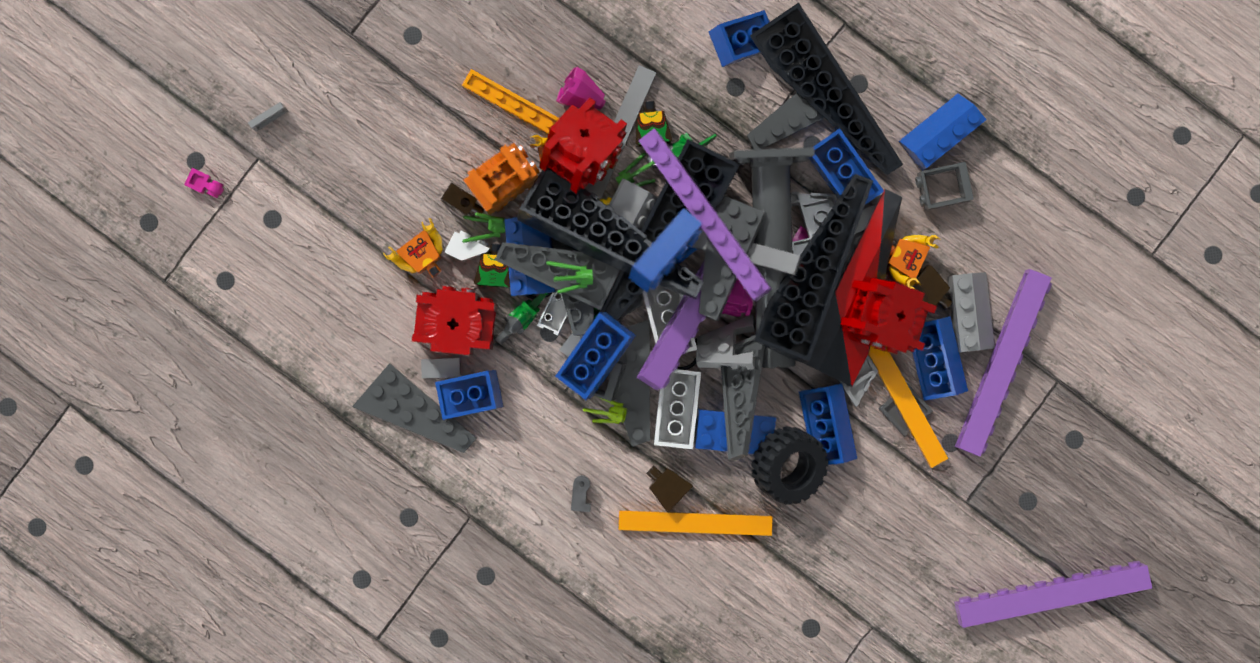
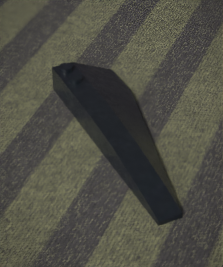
M799 2L750 35L770 68L834 127L840 128L846 138L886 175L903 165Z

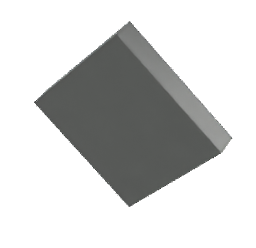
M907 383L923 414L927 417L933 410ZM890 397L878 409L905 437L910 433V430L892 397Z

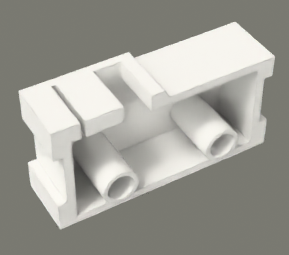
M556 289V292L552 293L537 326L543 329L544 327L554 331L553 334L559 335L568 315L562 294H560V299H556L558 294ZM547 315H551L550 320L546 319Z

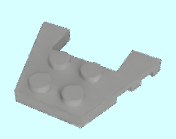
M792 191L791 206L799 205L808 235L807 239L792 242L793 254L800 255L836 203L837 198L835 194H801Z
M749 315L698 336L697 366L699 368L731 366L732 369L746 366L747 369H755L753 352L735 355L736 335L755 331L754 315Z

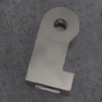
M579 475L574 480L571 511L590 512L591 503H586L587 490L590 487V480L587 476Z

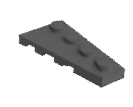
M796 93L747 134V138L753 150L764 149L824 119V117L801 95Z

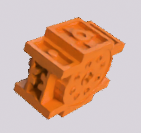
M512 143L510 146L504 145L500 148L501 152L485 161L476 170L473 168L467 172L469 176L463 179L489 215L495 211L500 212L504 209L503 206L507 205L509 201H513L525 189L530 190L538 178L539 169L533 161H527L528 155L521 145L518 147L515 143Z

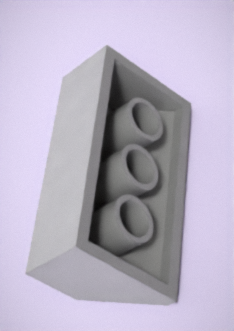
M622 179L609 206L614 209L613 211L617 215L623 216L641 231L658 197Z
M986 272L948 276L949 294L952 301L953 329L959 352L995 348Z

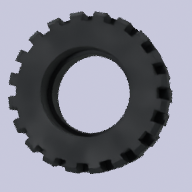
M783 427V430L778 428L774 430L773 434L769 433L766 435V439L758 444L759 448L755 450L753 454L755 458L751 464V467L754 468L751 471L756 486L775 501L785 505L801 503V500L806 501L809 499L811 494H815L818 491L819 485L822 486L823 478L827 475L826 466H828V459L825 458L827 457V452L817 438L797 427ZM798 452L799 458L795 469L790 475L781 479L783 464L791 455Z

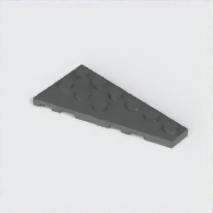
M724 196L715 208V211L748 255L766 213ZM707 236L702 279L704 283L701 288L699 313L719 321L737 276Z
M756 335L735 344V355L753 352L755 369H747L746 366H739V369H732L731 366L721 367L728 460L731 461L748 456L765 349V346L754 341Z
M391 363L387 365L352 406L463 453L477 439L456 419L443 420L440 406Z

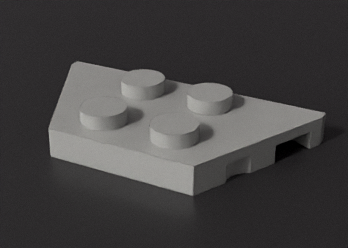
M868 355L852 387L839 381L840 384H843L844 391L855 407L859 405L871 381L878 373L877 368Z

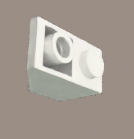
M454 231L445 253L465 262L479 257L481 254L490 253V248L487 247L488 243L482 240L463 243L462 240L470 238L471 235L460 231V233Z

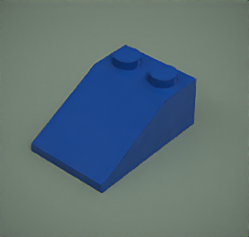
M765 10L719 24L708 31L722 67L761 53L750 35L769 23Z
M488 370L435 382L443 420L504 407L496 370Z

